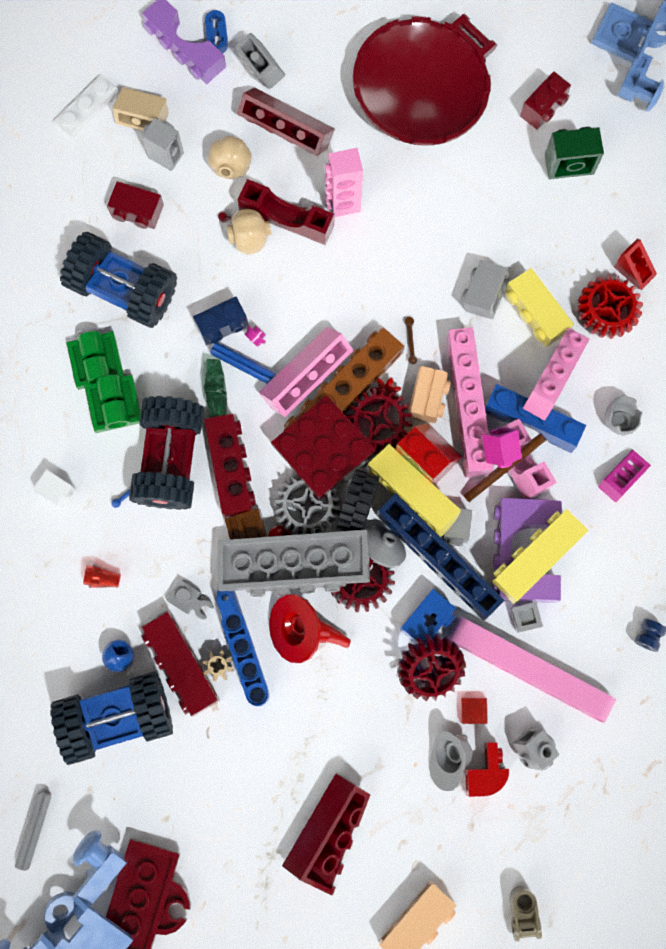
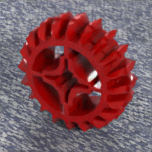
M606 275L604 280L599 276L595 282L591 280L588 282L587 287L582 289V295L577 300L580 303L577 311L582 313L579 316V320H586L584 328L590 326L593 328L591 334L599 331L600 338H604L606 333H608L610 339H613L615 334L620 338L623 337L625 332L630 333L633 329L632 326H636L639 323L637 318L642 316V311L639 309L642 308L643 302L637 300L641 297V293H633L636 287L631 286L629 288L627 286L628 279L622 283L620 282L619 275L614 280L611 279L610 275ZM599 294L600 304L593 308L592 297ZM623 306H626L627 317L621 321L620 310Z

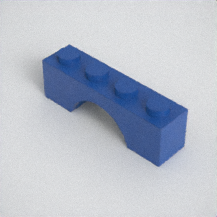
M496 384L485 407L487 415L504 423L520 419L523 426L542 433L550 444L570 453L576 449L587 426L586 424L553 409L547 418L543 420L523 409L528 400L527 397Z

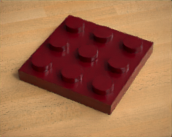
M327 395L270 442L272 447L319 500L376 452L371 443Z

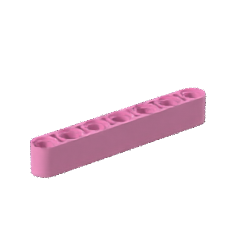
M462 617L458 618L448 637L451 642H456L458 647L602 723L606 722L616 702L615 698Z

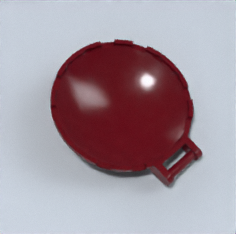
M465 13L452 24L448 22L442 24L432 21L431 17L412 16V19L399 21V19L390 21L369 35L357 53L352 77L355 97L368 120L380 131L398 141L420 146L439 145L453 141L471 130L482 117L487 107L491 92V76L488 74L485 63L486 58L496 49L498 44L494 40H489L469 21L470 18ZM462 28H464L482 46V48L475 41H473L462 30Z

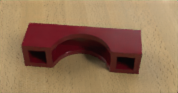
M249 179L246 180L237 199L239 210L253 209L260 213L264 221H269L273 225L326 245L335 226L334 213L314 205L310 207L292 205L276 196L269 187Z

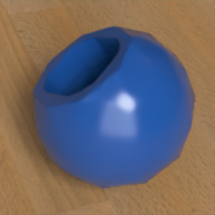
M111 641L102 651V662L110 671H125L133 663L134 651L125 641Z

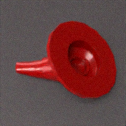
M298 594L284 595L276 601L271 609L269 619L271 640L279 655L290 663L301 664L312 659L318 650L319 643L328 642L344 648L350 646L351 640L318 618L315 609L309 601Z

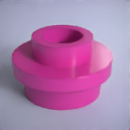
M249 325L247 327L248 330L244 335L253 344L259 347L261 344L266 343L264 339L266 334L258 326L255 325L252 328Z

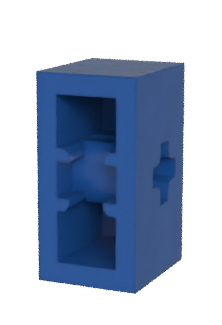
M432 589L403 624L400 631L414 643H417V637L421 641L425 640L426 634L430 635L433 639L442 625L447 628L456 616L452 613L456 607ZM433 615L435 617L433 622L436 625L431 624L427 627L424 624L426 622L424 616L430 617Z

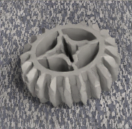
M291 476V486L287 482H283L282 485L286 492L278 490L277 495L283 499H275L274 503L275 505L282 506L275 509V514H283L279 517L278 522L281 524L287 521L284 529L290 530L294 527L292 535H297L299 530L302 531V534H307V532L314 534L316 530H319L320 533H326L323 526H326L328 529L333 528V524L329 520L338 521L339 517L333 512H341V507L334 505L341 502V498L338 496L332 497L338 491L336 487L325 494L328 504H324L322 501L314 498L313 492L301 478L297 481L294 476ZM301 488H306L305 494L302 497L289 500L294 492ZM308 495H310L311 505L314 504L315 506H311L309 508L306 517V511L304 509V506L301 507V505L306 504V501H308ZM287 507L302 513V523L295 521L290 516ZM322 511L327 512L320 521L309 524L313 514L322 513Z

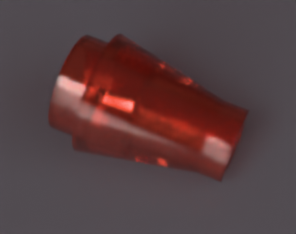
M93 564V566L86 565L83 585H88L89 588H119L121 573H116L96 564Z

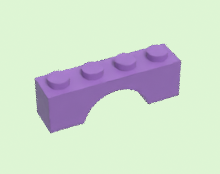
M156 0L142 12L145 30L150 35L154 34L164 49H170L174 53L176 60L181 65L185 64L197 80L201 79L207 85L226 68L224 54L209 40L202 43H190L177 35V29L180 25L178 11L167 0Z

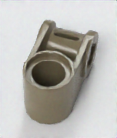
M524 886L515 887L510 893L511 927L514 941L519 942L520 938L536 937L537 940L542 939V928L535 895ZM523 894L529 895V902L526 906L520 907L517 905L519 896Z

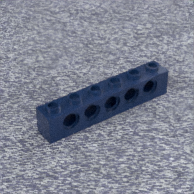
M396 493L378 510L377 517L483 621L505 601Z

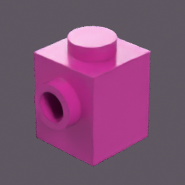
M499 427L482 434L486 463L497 465L498 468H507L512 466L513 462L522 459L518 429Z

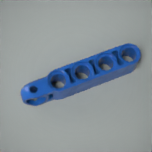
M217 590L216 600L222 616V627L248 703L253 706H264L269 701L270 692L236 592ZM225 596H229L228 600L223 601ZM232 616H238L241 621L236 629H230L227 626V621ZM239 640H246L248 642V650L244 653H237L235 650V645ZM247 664H254L257 668L256 674L251 678H247L243 674V668ZM255 688H262L265 692V697L261 702H254L251 698V693Z

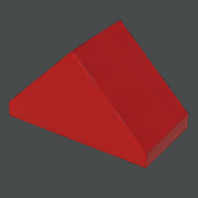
M638 238L620 255L614 265V268L639 290H642L657 275L641 239Z

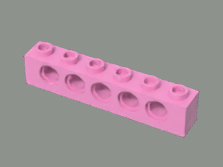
M473 327L452 329L448 331L446 340L466 478L487 476L493 471L494 467L493 464L486 463L482 434L488 432L474 330Z

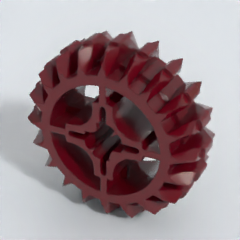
M372 388L371 397L364 391L362 394L365 400L361 401L360 398L356 397L355 401L359 406L350 405L349 409L355 412V415L348 414L347 418L354 421L353 425L376 449L374 454L378 453L379 447H382L383 450L388 444L396 450L394 442L396 440L399 442L402 439L400 437L402 434L406 436L409 433L407 430H404L405 427L410 428L413 426L412 422L405 421V419L413 417L411 412L404 413L410 407L409 404L405 403L400 406L404 398L399 396L394 400L396 392L393 390L386 396V388L381 389L380 395H378L376 388ZM384 402L379 410L375 412L365 410L373 403ZM391 405L399 413V425L394 424L388 418ZM381 415H384L383 419L388 425L379 424L378 427H375L374 425L377 423L371 417L380 418ZM361 416L371 423L368 437L362 432L360 425ZM383 430L395 432L387 439L375 440L376 436Z
M369 557V568H371L373 563L378 567L382 576V584L376 582L370 575V582L363 583L362 585L359 584L357 590H355L357 583H353L350 594L343 587H340V591L331 592V595H341L337 600L338 604H341L344 600L348 601L345 606L347 610L350 609L351 604H355L356 613L359 612L360 605H364L365 612H369L370 603H372L375 609H378L379 604L376 600L379 599L382 603H386L387 599L382 594L391 595L393 592L386 586H393L395 584L394 580L387 578L395 574L394 570L386 571L388 567L377 564ZM363 588L377 590L371 597L356 598Z
M426 634L425 640L421 641L417 637L416 644L408 643V651L401 650L402 658L397 659L399 681L401 686L405 688V691L408 694H412L416 699L422 697L423 700L427 701L432 697V699L437 701L439 695L446 698V692L452 691L455 693L454 685H461L460 678L465 677L464 668H466L464 654L459 649L457 643L451 642L447 636L441 638L440 635L436 634L432 639L430 635Z

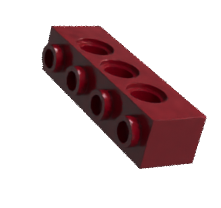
M234 414L204 419L223 517L229 518L252 510V506L256 505L254 491H249L247 482L252 480L249 467L244 468L243 458H247L245 444H240L238 435L243 434L240 420L235 421ZM229 437L233 439V443L228 447L220 445L223 438ZM228 461H236L238 463L237 467L232 471L226 470L225 464ZM234 484H239L242 486V490L239 494L234 495L229 492L230 487Z

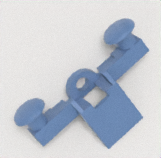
M662 0L653 21L611 2L591 44L632 62L617 96L630 102L636 97L648 103L645 111L649 112L657 104L665 82L663 79L657 82L645 76L653 57L645 54L644 51L646 47L659 48L666 44V35L662 36L656 32H666V0ZM642 36H644L645 39L643 40L641 46H638Z
M93 830L80 841L73 853L72 862L75 866H79L85 861L92 865L86 872L88 878L76 893L62 892L48 901L44 910V920L48 930L40 935L30 949H127L133 941L130 934L91 907L127 863L123 854L111 845L107 847L100 841V831ZM57 905H65L67 910L64 914L57 916L52 913ZM76 915L77 921L82 925L69 940L65 936L64 927ZM8 939L1 940L0 949H9L11 941Z

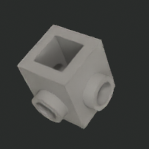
M529 728L512 743L520 755L521 763L528 769L547 770L560 755L555 747V741L544 729Z

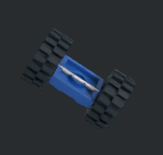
M88 231L78 235L76 242L73 241L71 244L72 248L66 253L67 258L63 260L62 265L64 267L60 271V274H62L60 277L61 285L85 297L93 294L126 310L128 318L146 327L154 328V325L156 326L159 320H162L164 312L166 313L168 305L171 304V298L176 291L174 288L177 286V274L155 263H150L148 267H142L111 251L112 245L109 241Z
M156 671L131 678L129 681L130 685L86 698H81L79 694L51 702L50 715L52 717L51 725L54 729L53 734L56 737L59 753L63 756V761L66 765L92 759L96 755V750L142 736L146 742L173 734L170 708L161 679Z

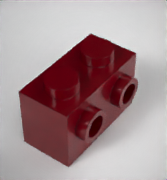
M553 71L524 102L520 117L538 130L545 122L548 123L552 119L559 106L563 107L569 100L570 95L568 93L571 84Z

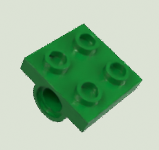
M98 331L85 332L77 337L78 340L66 342L75 385L78 390L84 389V385L96 383V380L103 376H124L114 331L103 334Z
M107 375L98 378L96 383L84 385L95 433L139 424L141 410L133 375L123 377Z

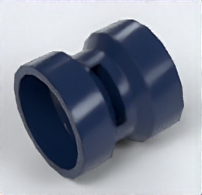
M644 618L641 624L642 631L636 635L634 643L649 651L658 652L661 646L660 638L665 636L666 627L656 621Z

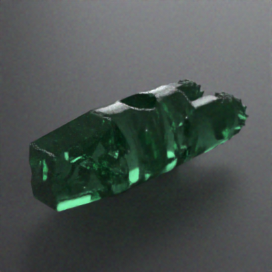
M206 359L203 367V382L209 418L227 415L228 398L220 359Z

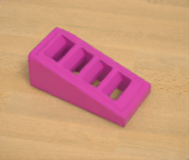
M632 449L598 485V488L611 500L618 502L651 465ZM629 460L640 469L639 472L628 463ZM622 467H623L626 471H628V472L633 476V478H632L630 475H628V474L622 469ZM615 475L619 476L627 485L621 482Z

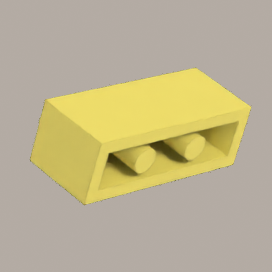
M532 268L507 284L505 289L507 300L511 305L515 304L520 311L519 315L523 322L529 323L534 330L535 338L540 343L543 342L546 347L562 338L568 327L572 329L574 326L573 322Z

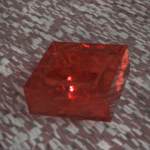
M461 698V724H488L487 698Z

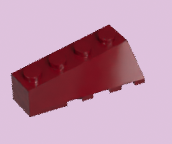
M335 773L283 862L282 867L300 881L333 896L336 889L333 885L336 875H341L344 867V864L341 863L346 849H351L354 841L352 839V832L354 828L359 827L371 794Z

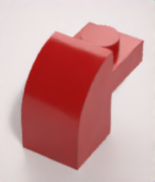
M484 742L485 769H465L466 796H491L498 793L507 783L509 769L499 768V763H503L502 748H498V742Z

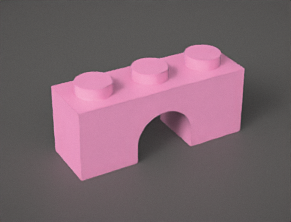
M520 419L503 426V428L518 429L521 448L532 440ZM530 455L508 471L524 499H532L546 492L557 483L546 463L537 464L531 459Z

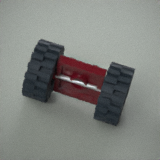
M149 396L142 400L139 425L146 429L140 472L132 474L129 501L138 505L169 510H187L192 507L194 481L190 480L195 436L200 434L204 414V407L197 402L192 403L193 401L183 400V398H172V396Z

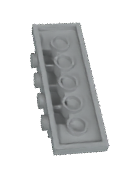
M367 530L218 541L217 590L219 591L245 590L247 593H250V596L262 597L265 596V591H275L276 595H289L290 590L300 589V593L310 594L315 592V588H325L327 592H338L340 587L346 586L349 583L370 582L369 532Z

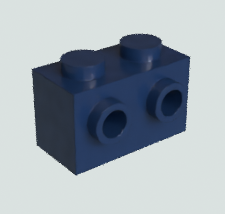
M237 296L193 316L195 325L206 346L217 343L224 337L238 333L249 326L247 316Z

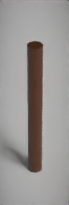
M539 433L521 448L522 459L513 462V465L507 468L497 467L464 494L466 500L471 502L547 441L544 435Z

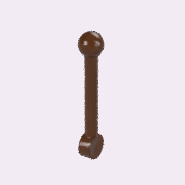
M407 317L405 319V326L408 328L410 350L408 362L414 365L418 360L415 356L412 326L414 325V319Z

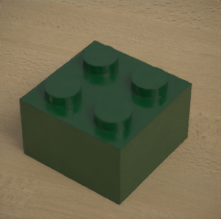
M585 126L578 130L560 129L552 132L544 154L548 180L595 174L604 155L600 127L591 128L590 126Z

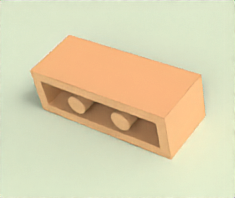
M430 880L379 940V946L382 949H421L425 943L430 945L439 933L436 931L443 922L447 924L456 914L454 909L457 905Z

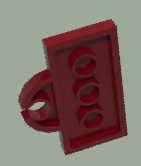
M132 838L129 840L124 856L127 863L119 872L106 918L132 936L133 941L127 949H152L156 934L168 935L174 933L188 920L184 916L180 918L173 917L170 914V906L174 903H179L184 909L190 910L191 900L184 886L173 880L181 853Z

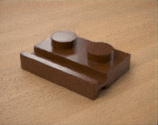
M259 508L230 518H224L230 540L268 537L261 509Z

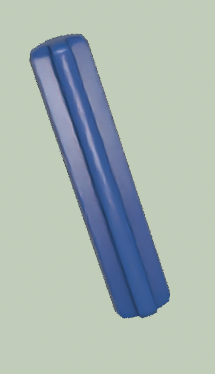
M218 342L214 343L210 350L212 356L266 384L276 376L275 372Z

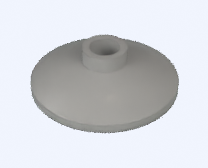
M370 526L365 529L369 532V557L374 562L388 568L398 567L404 562L406 558L404 544L391 530L382 526Z

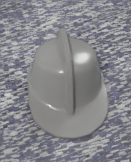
M441 731L435 737L429 771L431 779L440 790L447 792L456 789L461 782L464 768L471 762L472 749L467 741L468 736L465 734L457 735L449 731Z

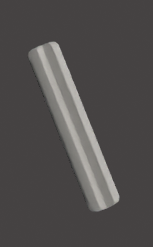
M38 792L36 794L14 865L18 870L27 871L30 868L51 800L49 793Z

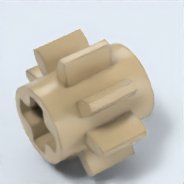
M223 650L220 651L219 656L209 652L211 657L209 662H202L208 665V670L204 672V675L212 673L213 682L217 681L218 676H222L226 681V673L228 671L234 672V669L229 667L228 664L233 658L228 657L224 659ZM219 659H221V663L225 665V668L215 673L216 669L212 665L213 663H218Z

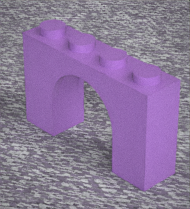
M501 498L498 505L494 507V520H498V529H494L493 541L494 544H498V551L493 556V569H498L503 563L509 566L514 561L511 554V543L516 533L528 528L546 529L550 526L547 520L558 511L562 514V501ZM544 574L518 601L557 603L561 601V575ZM494 584L492 585V588L505 601H510Z

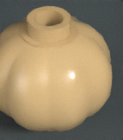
M229 135L212 142L208 153V164L214 173L219 177L229 180L244 176L249 170L252 160L251 151L246 146V143L240 138Z
M253 209L239 210L231 218L232 225H227L230 245L236 244L237 251L247 255L261 251L266 244L267 236L272 235L270 222H265L260 213Z

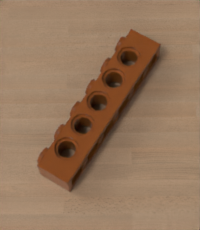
M384 327L379 332L375 330L367 338V344L362 349L359 347L350 356L351 361L346 366L342 364L334 372L333 375L335 377L329 383L326 381L317 390L318 395L313 400L309 398L301 406L300 410L302 411L296 417L291 416L285 422L284 430L326 395L345 414L349 410L350 405L356 403L355 398H361L363 396L362 393L364 391L367 392L377 379L404 353L405 346ZM376 351L379 352L382 355V357L379 359H372L369 356V354L371 352ZM361 368L365 371V374L358 377L353 374V370ZM340 385H345L349 388V391L345 394H340L336 391V388Z

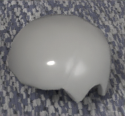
M627 395L617 397L606 409V423L611 431L617 435L626 436L633 434L641 426L643 412L637 408V400Z

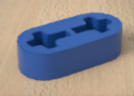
M212 10L205 16L207 41L209 40L220 52L225 53L228 49L225 16L219 10ZM215 19L218 20V28H214L213 20ZM219 36L220 45L217 46L215 45V37Z

